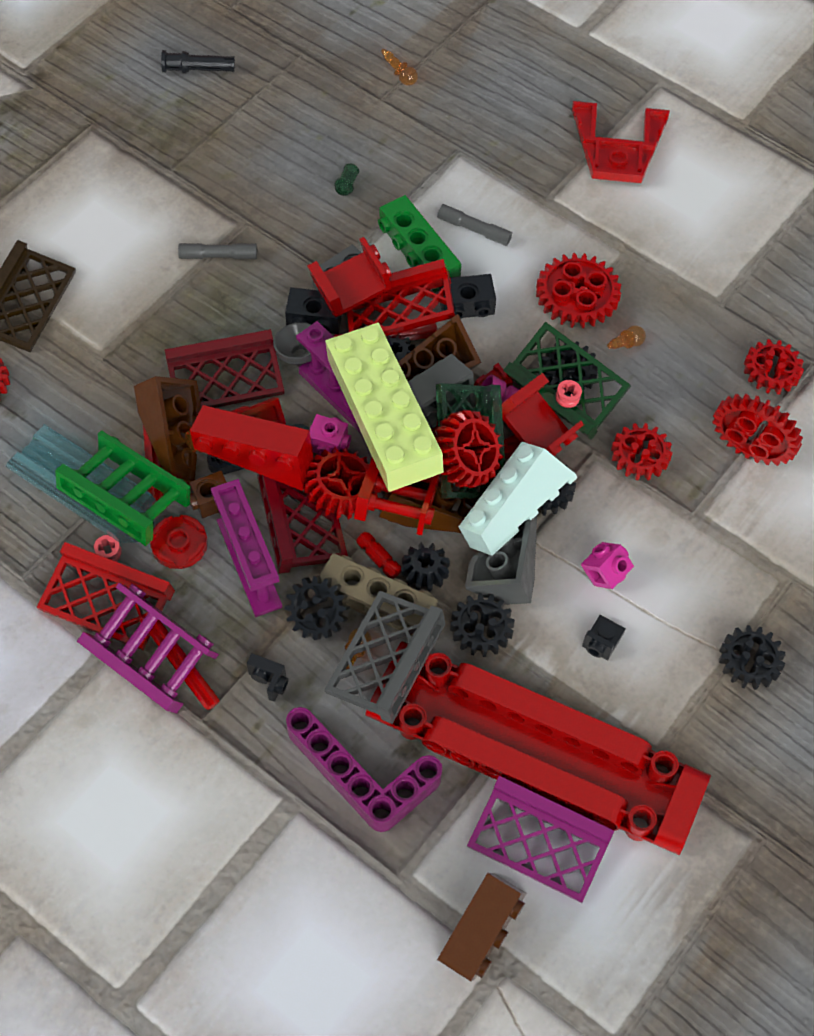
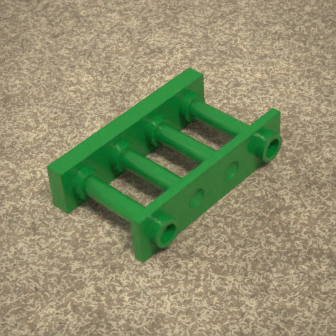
M102 430L98 433V452L79 469H71L63 463L55 470L56 488L144 546H147L153 540V520L174 500L186 508L190 505V486L183 479L176 478L121 443L116 437L110 436ZM108 458L120 465L100 484H95L86 478ZM129 472L142 479L123 498H116L108 492ZM152 486L164 493L145 513H140L130 507Z

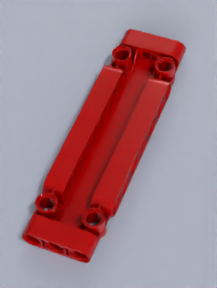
M401 641L395 652L405 649L408 643ZM439 652L429 654L393 724L381 720L379 714L366 710L365 714L369 718L398 730L406 739L421 740L427 749L495 780L501 776L614 831L623 830L632 840H645L676 855H680L711 778V774L688 764L678 762L677 757L670 751H653L650 743L640 737L471 664L460 663L459 666L452 664L447 655ZM393 661L389 663L382 677L393 673L395 669ZM438 667L442 668L445 672L434 674L431 672V669ZM377 686L370 700L373 703H377L382 693L379 686ZM409 718H416L420 723L411 726L405 721ZM661 764L666 766L669 773H661L655 765ZM642 818L646 821L648 827L640 828L636 826L633 819Z

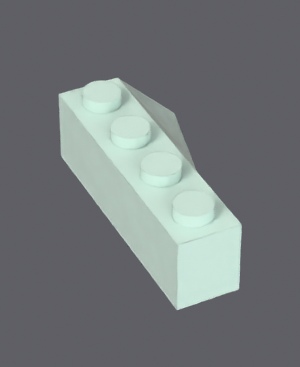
M521 442L458 527L470 548L492 556L519 532L518 527L524 521L532 520L539 513L537 510L548 499L552 502L560 494L558 490L566 483L571 484L577 479V476L546 449Z

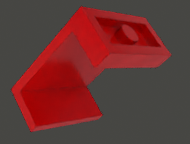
M365 237L359 239L363 249L362 253L323 272L317 261L307 265L314 284L335 318L392 289L389 281L392 273L387 263L379 261L381 257L374 244L369 245Z
M541 373L510 396L495 411L520 442L544 448L555 456L562 450L560 446L562 442L567 446L579 437L576 431L584 424L580 421L571 429L565 426L538 392L549 382L546 376Z

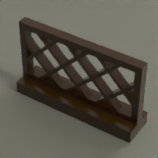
M17 240L0 268V310L2 312L0 313V320L5 319L8 327L0 330V341L31 353L74 277L76 268L27 249V243ZM31 259L41 263L42 268L29 272L26 265ZM58 270L66 273L64 279L53 281L50 275L51 272ZM45 274L49 283L35 286L32 278ZM28 279L31 288L17 291L15 284ZM52 289L54 297L42 301L38 293ZM34 294L38 303L23 306L20 298ZM16 299L20 308L5 311L4 303ZM41 309L42 318L30 321L27 312ZM23 314L26 323L12 327L9 317ZM30 330L31 337L28 342L18 339L15 335L16 332Z

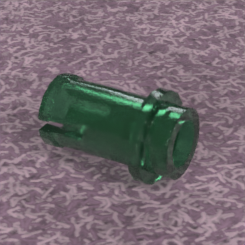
M346 164L340 178L335 181V190L339 195L347 196L353 192V184L359 174V168L356 165Z

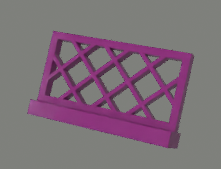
M499 776L467 847L582 903L614 830ZM498 799L509 804L513 816L495 822L492 808L496 800ZM514 807L523 812L516 814ZM528 815L536 817L541 830L524 836L518 819ZM488 816H490L492 823L485 825ZM515 820L520 837L503 843L497 826ZM543 821L552 826L545 828ZM494 828L499 845L487 849L476 843L482 831ZM561 829L566 832L570 844L553 849L547 833ZM543 834L549 851L532 857L526 840ZM572 835L581 840L574 842ZM522 842L528 859L519 862L509 860L505 847ZM590 843L600 848L594 860L582 864L576 846ZM572 848L578 865L561 871L555 854ZM501 849V850H502V853H503V856H501V855H499V854H497V853H495V852H493V851H496V850ZM551 855L557 873L544 877L537 873L533 861ZM530 863L532 870L522 865ZM591 866V869L588 875L586 876L584 868ZM580 869L584 884L580 893H577L566 887L562 875ZM559 877L561 885L551 879Z

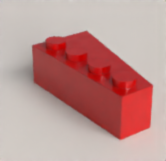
M205 405L202 406L190 429L194 449L298 490H304L307 483L306 474L307 471H310V462H314L310 430Z

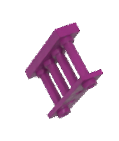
M316 321L296 335V339L311 353V361L298 367L299 374L362 435L328 361L325 340L334 337Z
M239 479L212 487L211 493L221 518L216 519L254 616L258 617L283 608L274 583L280 582L279 575Z
M118 583L115 588L126 595L122 603L100 633L96 632L95 635L83 632L76 642L166 711L177 714L184 704L176 698L178 688L203 653L214 659L219 654L211 649L214 643L201 634L195 637L144 599L146 593L134 584L127 587ZM137 603L149 613L123 649H118L115 652L109 647L111 643L110 638ZM160 620L171 630L146 665L138 669L131 664L133 661L132 655L155 623ZM182 637L194 647L168 683H163L160 686L153 681L156 677L154 673L179 638Z

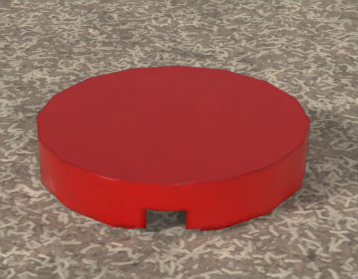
M180 515V517L169 516L161 520L154 527L153 540L150 542V547L154 558L161 565L170 569H184L193 566L202 559L207 550L208 539L204 526L197 519L188 515Z

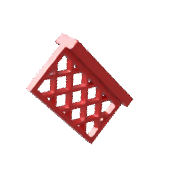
M444 259L392 273V277L389 278L392 289L347 311L349 332L357 330L363 323L369 326L379 322L385 336L452 319L455 316L450 286L451 278ZM444 286L438 294L430 291L431 289ZM418 293L412 301L405 299V296ZM425 296L433 299L426 308L418 305ZM392 300L386 308L379 305L380 303ZM399 303L407 306L400 315L393 312ZM439 303L446 305L448 309L437 313L433 311ZM367 307L361 315L354 312V310ZM374 310L380 312V316L375 321L368 319ZM413 310L421 312L415 319L410 320L407 318ZM388 316L395 319L392 325H381Z
M64 542L60 550L62 557L37 608L63 620L100 633L103 627L99 618L116 611L121 604H116L112 591L117 590L115 587L118 583L127 587L131 584L136 585L146 593L144 599L150 597L158 600L155 607L160 611L163 610L167 600H171L175 590L168 581ZM66 566L76 568L80 578L64 584L62 574ZM96 577L103 579L106 588L90 594L86 581ZM82 583L86 596L71 602L66 589ZM63 592L67 604L57 608L47 605L52 595ZM108 593L112 606L97 612L93 599ZM89 602L93 614L82 619L76 617L73 607ZM137 603L135 607L139 616L122 622L111 637L112 639L124 644L128 642L130 638L125 628L139 623L140 618L143 616ZM69 609L70 614H68V613H66V612H63V611H66V610ZM122 630L123 635L116 632ZM149 633L137 649L144 651L150 638Z

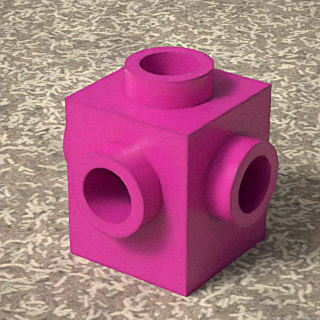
M316 414L310 427L313 453L321 456L324 450L331 453L334 447L339 452H342L346 447L348 450L351 443V435H348V423L335 417L329 418Z
M606 542L595 546L592 553L581 563L592 584L607 589H613L618 583L622 582L634 567L628 557V551L622 545Z

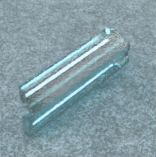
M44 424L33 435L30 444L25 446L21 453L17 452L7 462L6 467L119 543L138 542L56 488L55 470L64 463L71 469L77 470L93 455ZM102 463L86 478L95 484H100L114 469ZM124 477L108 492L116 498H123L137 484ZM146 491L130 507L140 513H145L156 500L151 493Z

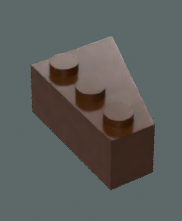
M487 873L437 960L469 981L475 980L477 976L483 978L492 962L488 959L494 947L499 949L509 933L505 929L510 920H516L525 905L523 899L527 893L495 873Z

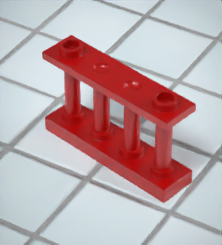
M372 457L357 496L354 519L365 521L369 510L374 511L378 509L418 519L419 523L416 534L422 536L425 525L431 526L435 508H431L441 474L422 480V482L430 483L428 490L407 485L389 492L424 501L422 508L378 498V494H375L376 492H388Z

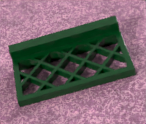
M545 321L514 362H509L503 371L523 388L537 377L534 375L535 373L544 374V372L559 370L561 383L564 381L563 369L578 367L579 381L576 382L581 386L582 394L581 400H579L577 405H582V410L576 406L565 408L557 403L555 398L557 391L554 389H557L559 384H546L538 392L552 410L572 426L582 421L584 425L578 430L592 440L598 432V427L630 389L631 385ZM548 331L555 336L556 347L541 349L540 340ZM560 341L566 345L560 346ZM573 349L577 355V362L562 364L561 351ZM557 352L558 365L543 367L542 354ZM538 354L539 368L528 370L521 365L527 356ZM581 356L585 358L587 361L581 362ZM594 365L597 367L598 378L583 380L582 366ZM602 372L605 373V374H606L607 376H609V377H603V378H602ZM615 381L622 386L615 395L604 396L603 382ZM599 383L600 397L585 399L584 385ZM605 401H610L605 407ZM601 402L602 412L594 420L587 415L586 404Z

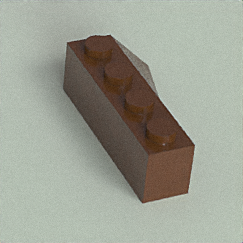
M457 314L398 363L407 381H410L414 376L426 371L436 362L443 360L450 354H453L470 370L482 362Z

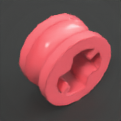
M573 380L562 381L558 385L555 395L557 403L565 408L575 407L579 403L582 388ZM567 391L573 393V395L571 394L570 397L566 396L565 394L567 393Z
M103 535L94 543V552L100 556L117 561L122 554L119 541L114 536ZM110 545L112 552L106 554L104 547Z

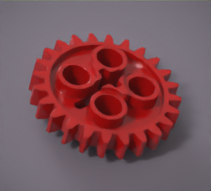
M573 253L572 259H568L563 254L561 262L553 258L552 265L546 263L545 270L540 271L536 285V297H539L538 304L539 306H544V313L552 312L551 320L560 317L561 325L566 321H570L571 328L575 326L576 322L580 323L581 328H584L585 323L589 322L594 327L596 319L604 323L605 317H612L613 310H617L621 297V283H617L619 276L612 275L613 267L605 269L606 261H602L599 264L596 263V256L591 260H587L586 253L582 255V258H578L576 253Z
M735 394L733 398L727 396L725 401H721L713 415L714 420L712 424L716 425L715 432L722 433L719 438L728 441L726 446H734L736 448L735 453L743 452L745 458L748 459L751 456L756 463L763 460L766 465H769L771 461L779 466L780 462L787 464L789 459H794L802 446L801 441L803 437L799 435L802 430L795 427L797 421L788 420L787 418L790 414L781 413L779 411L781 406H770V400H766L763 403L759 396H756L754 400L748 394H745L743 399L738 394ZM763 421H766V423H765V424H762L761 427L758 429L759 425H760ZM756 432L752 439H748L749 436L751 437Z

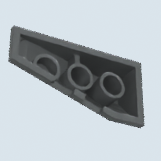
M537 515L532 520L524 521L518 527L519 532L494 555L491 556L479 551L478 555H473L469 563L465 583L467 590L476 594L482 593L483 597L489 598L492 594L494 595L495 602L503 600L504 605L531 603L535 581Z

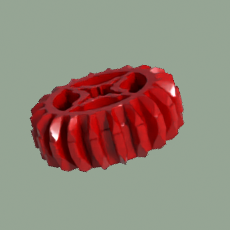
M462 410L451 413L447 418L440 421L441 426L434 431L438 436L435 439L443 453L444 473H441V475H447V482L455 483L456 487L474 488L485 485L490 479L496 477L495 471L501 468L498 461L503 458L499 453V449L504 445L499 444L498 438L501 434L494 432L496 424L489 423V416H481L480 412Z
M334 447L331 453L324 450L321 456L316 455L314 457V462H310V471H307L306 474L307 483L304 490L306 494H309V503L316 502V511L323 508L325 509L326 516L330 513H335L337 520L341 515H345L348 520L352 518V515L355 514L358 494L351 496V493H355L361 488L369 467L367 456L359 458L358 451L351 454L348 453L347 447L342 452H339ZM333 471V473L327 474L326 477H321L323 474Z

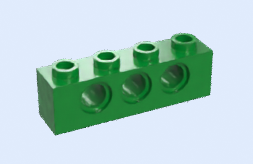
M406 195L379 207L378 225L381 231L389 235L394 247L398 251L401 250L411 268L444 259L450 278L461 277V262ZM439 287L432 289L433 292H434V293L438 292V291H439Z

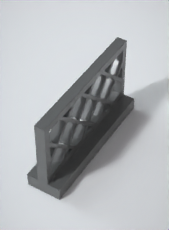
M379 591L325 687V692L379 714L381 720L393 724L446 624L443 610L432 605L428 609ZM383 602L395 606L397 611L381 618L378 613ZM414 613L423 616L419 624L408 628L403 617ZM400 619L403 630L387 635L383 624ZM380 626L383 637L367 642L365 639L366 632L369 629ZM406 636L409 642L407 647L393 652L390 642ZM386 643L390 654L373 660L370 649ZM367 651L370 661L353 667L351 659L354 654ZM393 661L395 665L393 673L380 678L376 667ZM373 668L376 680L359 685L356 674ZM353 676L356 687L345 691L336 688L340 679ZM377 686L380 687L382 693L377 703L364 699L362 692Z

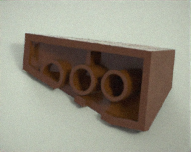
M154 376L134 386L138 414L162 469L176 478L183 479L190 486L189 482L195 480L197 461L190 429L201 410L197 380Z
M419 481L409 486L428 490L430 483ZM447 481L444 484L439 482L431 508H435L431 526L425 525L424 529L462 533L458 526L476 504L477 500L471 496L462 497L452 490L454 486ZM384 492L382 498L422 508L424 503L421 500ZM380 510V518L405 527L418 528V519Z

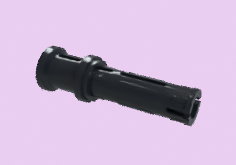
M162 50L161 69L164 73L167 70L182 71V73H187L189 70L234 72L235 56L189 55L187 51L167 53L166 50Z

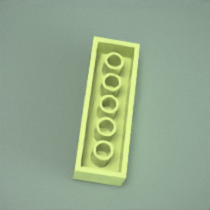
M379 322L325 340L329 364L388 492L444 473L443 453Z

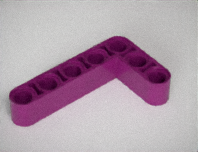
M297 707L287 714L286 725L290 740L375 831L386 832L432 794L441 783V762L434 756L426 755L415 761L382 789L308 709ZM297 722L308 724L306 728L301 730L293 727ZM318 743H324L328 746L326 750L320 752L315 751L313 747ZM337 765L348 767V770L341 774L334 772L332 769ZM430 769L436 775L432 778H424L420 772ZM361 786L369 790L364 796H358L353 793L355 788ZM401 789H408L413 795L404 799L399 797L397 792ZM378 809H386L390 815L380 819L375 817L373 813Z

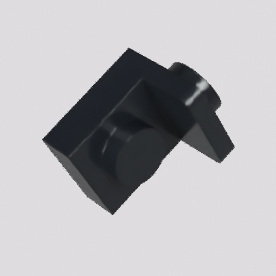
M599 615L591 630L587 631L582 647L586 648L587 652L594 657H602L609 660L624 635L626 628Z
M251 653L247 661L249 675L259 683L267 684V682H270L267 688L268 699L275 702L278 694L282 695L288 685L289 678L286 677L285 665Z

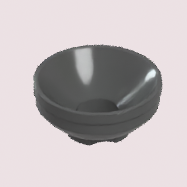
M292 323L277 332L273 344L277 356L282 361L295 365H302L311 361V353L296 339V335L311 324ZM299 349L308 351L304 356L297 357L293 355Z

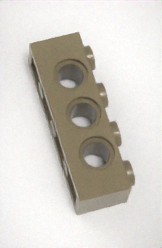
M332 553L320 574L322 582L325 578L330 577L332 578L331 586L341 585L338 593L340 595L347 594L348 596L345 600H342L343 605H348L350 609L364 615L367 614L376 598L372 594L379 591L430 609L431 605L438 606V599H435L431 593L424 590H415L404 581L388 578L382 575L379 570L373 567L366 568L345 555L339 556ZM350 580H356L359 583L356 585H349L346 582ZM383 602L378 611L380 618L397 612L395 606ZM414 613L403 617L408 628L419 624L423 616ZM400 619L386 623V625L399 631L403 630Z

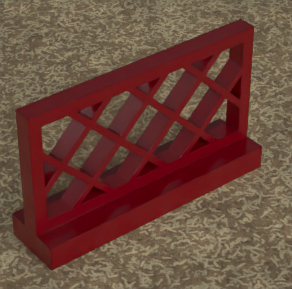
M271 329L164 349L170 378H176L174 370L186 368L193 372L189 380H194L198 375L209 382L202 392L199 391L201 408L203 405L217 408L285 394ZM270 352L271 360L266 367L254 361L258 354ZM239 358L246 362L240 372L227 366L232 359ZM213 363L220 368L213 377H210L201 371L205 364ZM250 365L262 372L255 382L244 376ZM224 370L235 376L229 387L217 381ZM268 375L276 380L277 387L265 389L259 384ZM239 380L251 386L247 393L238 394L233 391ZM213 385L225 391L220 399L213 400L206 396Z
M328 473L323 474L321 477H326ZM257 474L279 574L289 573L292 567L327 563L332 553L329 554L321 549L327 540L338 546L339 553L335 554L348 556L339 519H336L335 513H330L326 516L325 509L322 508L316 511V503H309V494L305 497L293 490L291 486ZM288 495L301 502L295 510L284 504V499ZM305 505L317 512L312 521L299 514ZM321 516L332 522L333 526L329 531L315 524ZM293 519L307 526L300 535L289 527ZM310 529L323 536L318 545L304 538ZM301 543L312 550V553L307 557L297 558L295 548Z

